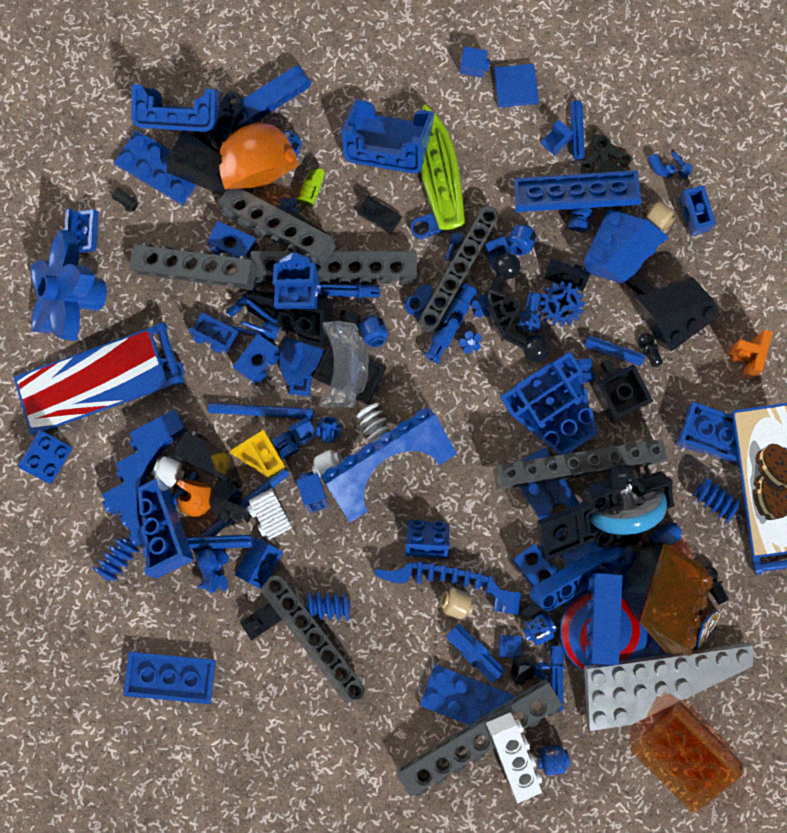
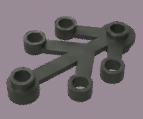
M597 135L591 141L592 152L586 162L581 164L580 172L581 174L591 173L592 165L598 156H600L601 165L596 173L626 171L611 162L608 154L618 159L619 164L623 167L630 165L632 157L630 154L623 153L612 147L611 141L607 136ZM602 143L604 148H599L597 144ZM622 158H628L629 162H623ZM583 166H588L590 170L584 171ZM611 206L610 208L618 210L623 206Z

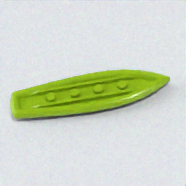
M427 104L423 105L422 110L433 111ZM434 112V122L420 172L438 228L440 230H452L465 224L460 174L450 135L443 122Z

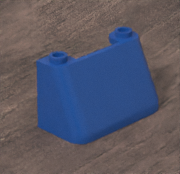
M132 84V122L140 128L207 132L212 130L216 124L223 101V92L216 89H205V93L201 98L194 99V107L162 106V95L158 90L145 88L144 85Z
M355 99L341 130L344 158L354 164L406 173H419L424 163L430 139L434 112L419 110L415 113L413 121L376 115L375 107L372 103L366 100Z

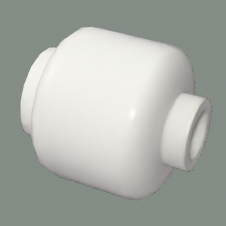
M328 450L314 458L313 473H318L320 477L327 469L343 462V458L339 452L335 453L333 450Z
M164 456L160 460H156L151 475H154V479L164 482L168 487H173L179 479L183 478L185 471L181 470L182 464L180 461Z

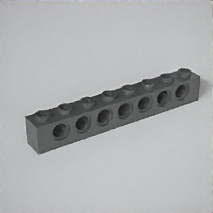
M251 251L252 261L258 266L255 277L256 283L265 284L268 281H273V272L267 270L268 266L279 263L282 257L291 252ZM333 251L323 266L318 265L319 269L317 270L319 283L327 284L330 281H338L341 284H348L351 281H359L362 284H369L371 281H380L382 284L400 281L402 284H410L413 281H417V251ZM335 264L340 268L338 271L332 272L329 270V267ZM352 265L360 266V270L357 272H352L349 268ZM372 265H379L381 269L378 272H373L370 270V267ZM399 265L402 269L399 272H394L391 270V267Z
M663 439L500 464L493 469L497 490L607 473L611 472L613 467L621 464L630 465L633 468L657 465L667 460Z
M545 679L397 768V776L410 797L414 795L420 796L428 790L427 787L434 783L438 785L445 781L446 776L454 772L456 774L466 767L465 764L470 761L476 762L483 758L484 753L488 750H496L486 725L487 722L510 712L512 716L516 712H522L524 714L522 720H520L522 728L525 729L528 726L532 728L541 722L540 719L546 715L553 716L560 711L559 708L563 705L548 680ZM534 701H541L542 707L540 709L534 710L531 708ZM484 735L486 740L484 743L478 744L474 741L475 737ZM463 746L467 748V752L464 755H458L455 752L456 749ZM440 758H446L449 761L446 766H439L436 762ZM422 769L430 772L425 778L418 775V772Z

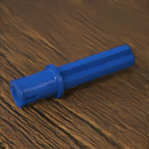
M360 282L359 285L320 284V296L359 297V299L361 297L380 298V285H362Z
M550 645V685L563 705V668H566L563 660L564 650L562 646Z

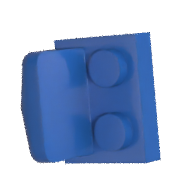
M295 252L282 257L279 263H274V307L276 309H317V296L321 295V286L316 264L310 258Z

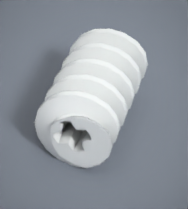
M379 403L365 407L356 416L357 420H363L360 423V427H367L363 433L364 435H370L367 438L368 443H373L379 439L390 427L389 425L382 426L386 418L378 417L383 411H375Z

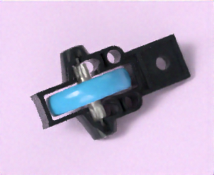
M621 464L613 467L609 478L592 484L583 490L581 503L537 521L542 557L547 561L593 541L600 548H606L618 542L627 546L639 543L642 533L656 526L665 516L666 510L675 506L672 491L673 480L662 471L638 478L634 468L630 465ZM561 530H564V531L562 532V535L559 536V537H557L558 533H559Z

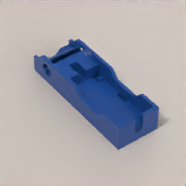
M695 402L689 404L683 418L684 426L679 430L675 445L694 452L711 455L739 467L732 415ZM718 449V450H721V451H724V452H727V453L725 454V453H722V452H719V451H716V450Z

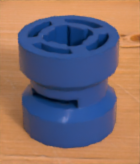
M590 208L572 209V219L569 221L568 228L580 233L587 232L589 229L588 220L591 218L593 211Z
M592 359L576 360L582 369L583 383L596 380L595 373L591 371L593 366Z
M291 431L284 432L272 440L274 446L279 448L282 460L301 450L298 444L294 443Z

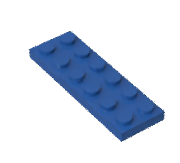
M638 170L514 178L516 212L641 205Z

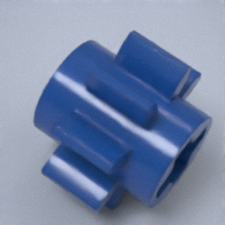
M324 417L321 422H317L316 436H321L323 442L332 443L337 440V437H341L342 423H337L336 418Z

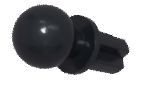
M643 333L638 338V345L644 349L643 354L647 356L651 366L660 367L663 364V360L658 352L659 347L657 344H654L655 340L651 334Z
M712 566L704 567L701 571V578L704 582L710 584L707 590L710 589L718 605L727 602L729 597L722 586L723 581H717V570Z

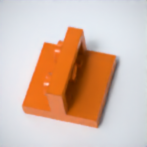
M763 330L752 339V343L740 339L728 348L727 356L732 357L733 361L738 363L746 362L743 378L751 380L763 371L773 332Z

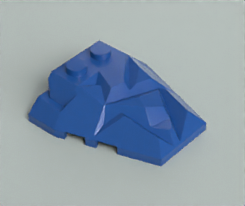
M571 352L546 364L499 397L513 418L559 455L569 454L598 434L592 409L589 408L587 400V389L584 388L582 380V369Z

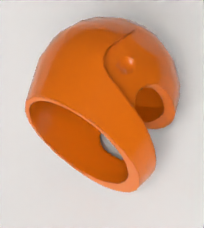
M179 479L177 485L188 492L186 496L177 497L179 509L185 515L191 517L205 514L210 508L211 487L197 481Z

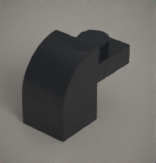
M218 478L211 490L209 499L213 512L225 523H227L229 518L238 523L240 520L248 523L252 517L245 508L237 505L243 493L235 485Z

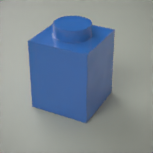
M464 46L460 74L483 78L484 71L489 70L491 60L487 58L488 51Z

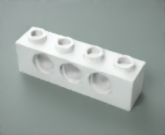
M510 712L487 722V728L517 803L541 794L542 791L539 784L542 783L538 771L533 770L536 763L532 754L527 753L530 747L525 736L521 737L520 733H523L524 730L519 719L514 720Z

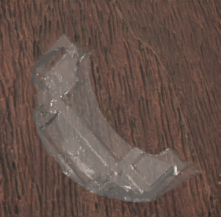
M343 321L323 322V327L332 345L334 370L331 385L326 396L320 402V407L352 408L356 404L355 399L358 394L363 393L368 378L369 358L365 340L361 341L358 334L359 328L355 323Z

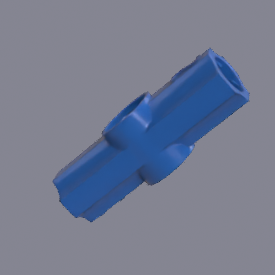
M459 623L447 634L446 638L461 652V655L491 683L496 681L505 671L489 654L490 652Z

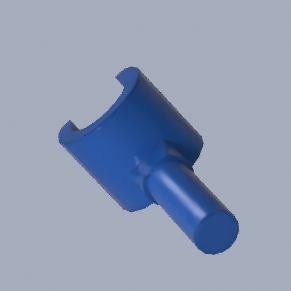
M673 152L671 155L681 167L678 170V174L683 179H686L691 174L692 166L682 161L679 155Z
M453 233L451 235L445 260L450 261L455 244L461 245V233Z

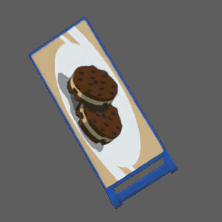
M787 403L733 410L732 418L753 571L755 575H758L764 571L786 569L787 560L760 563V557L787 554Z

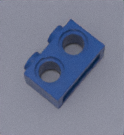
M533 544L512 559L532 588L541 582L539 580V573L541 571H546L549 577L559 572L553 563L549 564L542 557L540 545L537 547ZM528 553L536 556V563L534 565H529L526 562Z

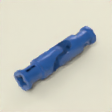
M461 284L459 294L452 300L442 320V325L436 330L431 339V346L423 354L425 358L436 364H440V358L444 350L448 349L455 331L459 328L470 308L469 304L473 296L478 293L474 287L468 284ZM452 312L457 314V319L449 317Z

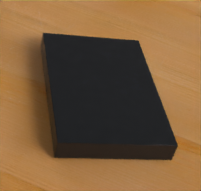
M330 341L312 378L369 405L387 367Z

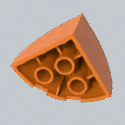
M255 123L238 129L228 136L220 149L222 163L219 165L225 189L265 187L299 166L296 154L287 137L280 129L268 123Z

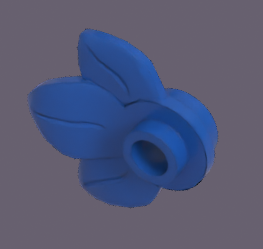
M427 284L418 287L415 294L408 297L405 301L406 312L416 316L418 320H420L422 313L433 296L432 285ZM441 300L434 301L437 307H444V303ZM417 303L419 307L417 309H413L411 307V304ZM424 318L425 323L428 325L434 324L432 318Z

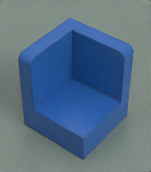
M558 120L553 125L552 131L541 141V145L553 156H556L571 141L574 132Z
M504 236L488 242L484 246V252L493 271H495L494 263L497 257L504 253H511Z

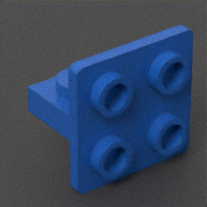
M39 430L19 462L18 468L51 484L72 451V447Z
M422 520L407 521L405 556L448 558L450 547L449 523Z

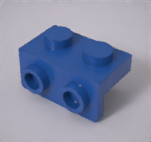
M70 208L66 209L64 230L75 232L79 253L93 252L97 249L99 211L91 209L77 212Z
M201 312L194 327L188 330L193 341L201 345L205 342L210 345L209 348L218 354H221V352L228 354L239 334L238 330Z

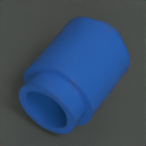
M667 522L654 531L649 540L650 542L667 543L671 547L682 539L680 535L682 530L676 523Z

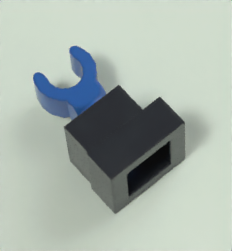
M514 656L510 675L516 685H524L525 680H533L534 676H538L540 679H547L546 673L541 671L543 669H550L547 662L534 664L530 656Z

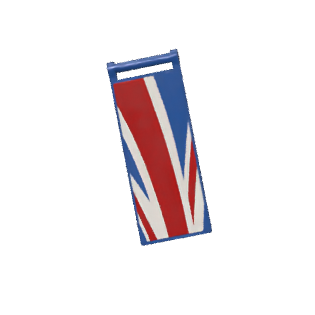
M166 323L156 324L143 331L15 376V385L30 434L36 435L39 430L45 432L162 389L184 383L183 375H180L166 332L168 330ZM156 333L159 334L172 378L169 380L166 378L153 338V334Z

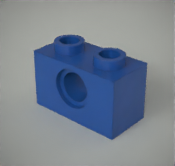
M705 186L684 190L679 197V201L690 236L709 232L716 222Z
M217 221L207 244L211 249L210 251L215 255L219 256L220 253H225L234 258H239V256L250 257L251 251L254 250L257 242L255 237ZM231 241L236 242L235 247H226L227 243Z
M257 334L234 364L233 369L254 385L258 381L262 382L267 375V368L270 365L273 366L280 357L278 355L279 349ZM257 356L263 357V362L260 365L253 364V359Z

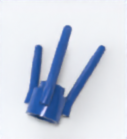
M247 299L246 302L266 318L269 323L264 322L263 326L259 327L246 321L241 322L242 325L257 331L232 325L230 327L253 336L259 334L268 341L269 339L274 341L281 327L276 324L278 320L269 316L255 303Z

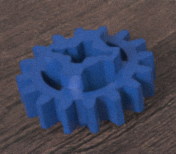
M561 281L558 287L553 283L552 289L546 287V294H542L540 297L544 300L539 303V307H544L540 313L541 315H547L545 321L553 320V326L556 322H559L560 327H563L565 322L568 326H571L572 319L577 322L579 319L578 315H582L584 311L581 307H584L585 302L580 301L583 298V294H577L578 287L571 289L572 283H569L567 287L564 286L563 281ZM557 292H563L562 294H559V295H555V294H554V293H557ZM565 298L564 307L559 311L560 302ZM549 306L552 307L554 314L551 312ZM565 313L571 314L566 317H561V315Z

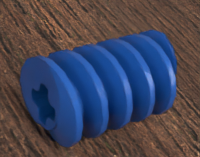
M708 478L700 483L691 498L698 495V503L705 500L704 508L712 505L711 513L718 510L717 518L725 515L724 523L726 524L737 512L740 501L738 499L732 501V494L725 496L726 490L724 488L718 491L719 484L715 483L711 486L712 479Z
M122 535V540L114 539L117 547L109 545L111 554L103 553L106 560L98 559L101 567H92L96 573L109 582L110 580H118L115 573H123L121 566H129L126 559H134L131 552H140L137 546H134L131 541Z
M309 592L306 610L313 619H315L318 613L320 620H323L325 614H327L329 620H332L335 614L337 620H341L342 615H344L346 621H349L351 597L348 600L346 593H343L342 598L339 599L338 594L334 593L333 598L330 599L329 593H326L323 599L320 592H317L316 597L313 598L312 593Z

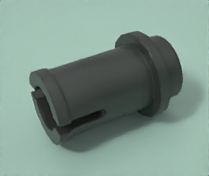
M121 188L115 189L112 193V199L124 206L127 212H134L139 205L137 198L129 196Z

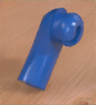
M657 153L648 157L655 174L669 178L676 172L675 165L661 164Z

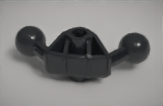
M501 254L494 263L496 276L485 293L487 299L486 309L490 314L493 323L492 327L497 331L501 338L500 341L506 340L522 348L528 360L540 362L549 354L550 346L548 341L540 335H533L528 338L510 329L519 311V303L516 299L501 292L507 280L513 279L519 274L521 264L514 254Z

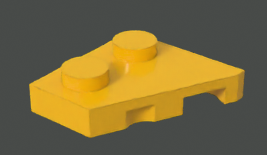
M265 430L260 431L230 450L232 455L267 477L286 467Z

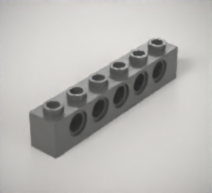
M241 188L227 189L217 202L224 217L237 220L242 227H250L259 236H266L277 246L283 245L291 253L295 252L306 256L313 263L320 266L324 265L336 248L333 237Z
M142 243V246L134 245L129 269L137 275L253 290L258 267L252 261V258L247 256L234 258L225 253H220L219 256L212 255L208 251L195 253L186 248H181L179 251L169 246L156 248L147 243ZM158 257L157 261L152 264L153 259ZM174 260H177V263L174 266H171L172 262ZM197 262L196 266L190 269L191 265ZM217 264L215 270L210 271V268ZM233 267H236V271L232 274H229L230 270Z

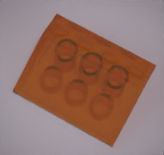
M663 544L640 624L666 653L691 656L692 650L696 646L697 632L702 625V614L707 606V596L709 589L712 588L713 579L703 566L668 544Z
M678 701L665 712L630 749L693 814L742 776L744 764L681 701Z

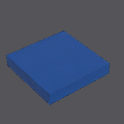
M534 64L494 67L498 108L538 104Z

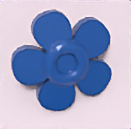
M282 197L279 200L281 205L277 206L278 209L288 214H291L292 211L299 214L300 210L296 207L298 204L297 199L290 198L288 202L286 197Z
M484 294L479 295L478 301L474 300L471 303V307L477 309L474 312L477 318H481L483 312L486 317H490L486 309L487 299Z
M469 330L464 333L465 338L458 340V344L463 347V352L466 354L471 353L472 349L478 351L481 348L478 342L481 341L482 337L479 333L473 335V332Z

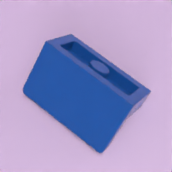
M255 537L252 547L248 548L235 576L262 589L263 583L272 575L283 551Z

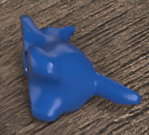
M222 548L215 550L192 549L196 555L197 565L203 579L197 588L204 589L210 593H215L218 587L222 591H226L228 589V581L222 573V566L229 561L227 552Z

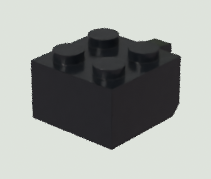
M611 359L601 363L604 374H602L603 379L596 382L592 387L611 423L653 402L647 387L634 365L621 370L620 367L615 368Z

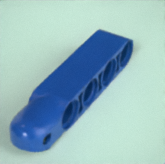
M300 65L292 67L244 98V106L236 131L257 122L311 86V80ZM229 109L227 110L228 112H231V113L234 114V111H233V110H229ZM231 116L225 117L223 121L225 127L231 125Z
M611 545L598 553H589L535 585L530 592V598L543 610H553L588 589V580L592 578L593 573L610 574L623 566L626 561L625 550L620 545Z

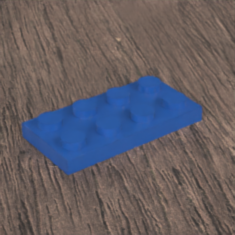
M137 130L114 161L117 167L182 206L197 186L166 173L167 159L171 151Z
M129 652L123 696L211 704L216 660Z
M434 664L419 706L470 725L516 696Z

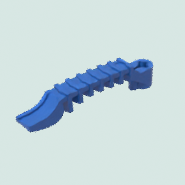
M423 562L408 563L402 569L396 571L375 569V575L379 578L399 584L405 583L410 579L412 569H416L415 584H422L423 570H427V581L434 582V571L439 572V581H446V573L451 574L450 583L457 584L458 576H462V586L469 587L470 579H474L473 589L480 590L481 586L485 587V593H490L495 598L493 611L514 615L519 613L521 593L500 590L492 580L493 576L486 577L482 576V573L474 574L469 570L462 571L455 567L447 568L445 565L435 566V564H423Z

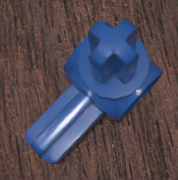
M528 293L525 311L520 312L517 330L538 334L541 322V315L537 314L540 301L539 293Z

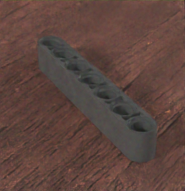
M486 206L481 210L422 313L419 327L424 332H432L437 328L498 219L499 214L495 207ZM489 215L492 221L485 220L483 216ZM474 232H480L483 237L477 238ZM464 249L472 250L473 255H467ZM454 266H461L464 272H457ZM444 283H451L454 289L448 290L445 288ZM441 300L444 303V307H437L434 301ZM424 318H432L434 324L428 325L425 323Z
M272 576L262 585L263 595L341 699L347 703L360 700L365 694L364 685L284 579L280 576ZM270 583L276 584L277 592L270 589ZM283 600H287L290 603V609L284 608ZM296 617L303 620V627L297 625ZM310 634L316 637V644H312L310 642ZM323 652H327L329 654V662H326L322 658ZM336 669L342 671V680L336 677ZM350 686L356 691L355 697L349 694Z

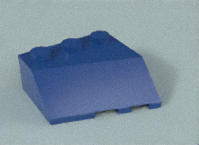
M608 209L584 259L586 271L592 275L626 284L642 267L643 262L656 252L661 243L668 239V236L646 219Z

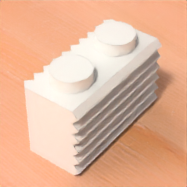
M272 488L249 499L250 505L247 506L253 518L257 516L260 522L257 527L262 536L267 535L270 540L292 528Z

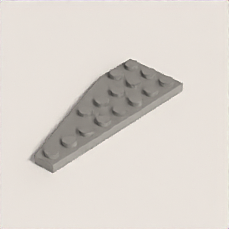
M744 643L619 661V665L594 664L584 666L587 728L589 731L632 725L753 667V645Z

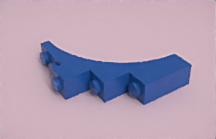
M175 409L130 432L132 439L129 441L136 453L116 463L118 467L116 473L120 481L125 482L102 494L105 499L102 503L106 511L116 516L122 514L119 518L124 527L128 526L131 532L129 538L132 544L142 549L145 546L144 535L141 534L143 523L139 510L138 488L146 483L151 468L161 453L174 440L188 432L179 413Z

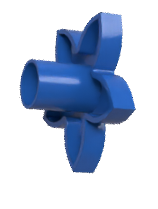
M60 229L51 245L49 261L38 260L30 266L32 283L38 298L33 310L31 332L46 334L54 332L60 339L77 341L80 327V309L101 310L106 301L107 288L105 281L102 278L95 277V274L89 267L78 265V240L73 231Z

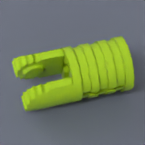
M321 168L316 170L310 169L307 172L308 174L297 197V201L310 207L314 206L325 175L324 170Z

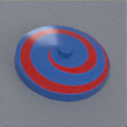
M586 591L578 595L568 604L562 615L559 627L560 642L566 656L576 667L584 672V666L594 665L589 663V658L585 656L586 645L590 643V636L586 634V626L591 618V613L587 612L588 600H591L592 591ZM623 594L621 598L619 661L640 658L647 642V626L635 619Z

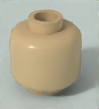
M657 201L654 205L650 203L643 212L645 214L644 219L651 222L661 231H666L675 220L674 210L661 201Z
M452 588L444 592L440 606L446 615L463 619L467 614L470 615L472 613L474 603L468 592Z

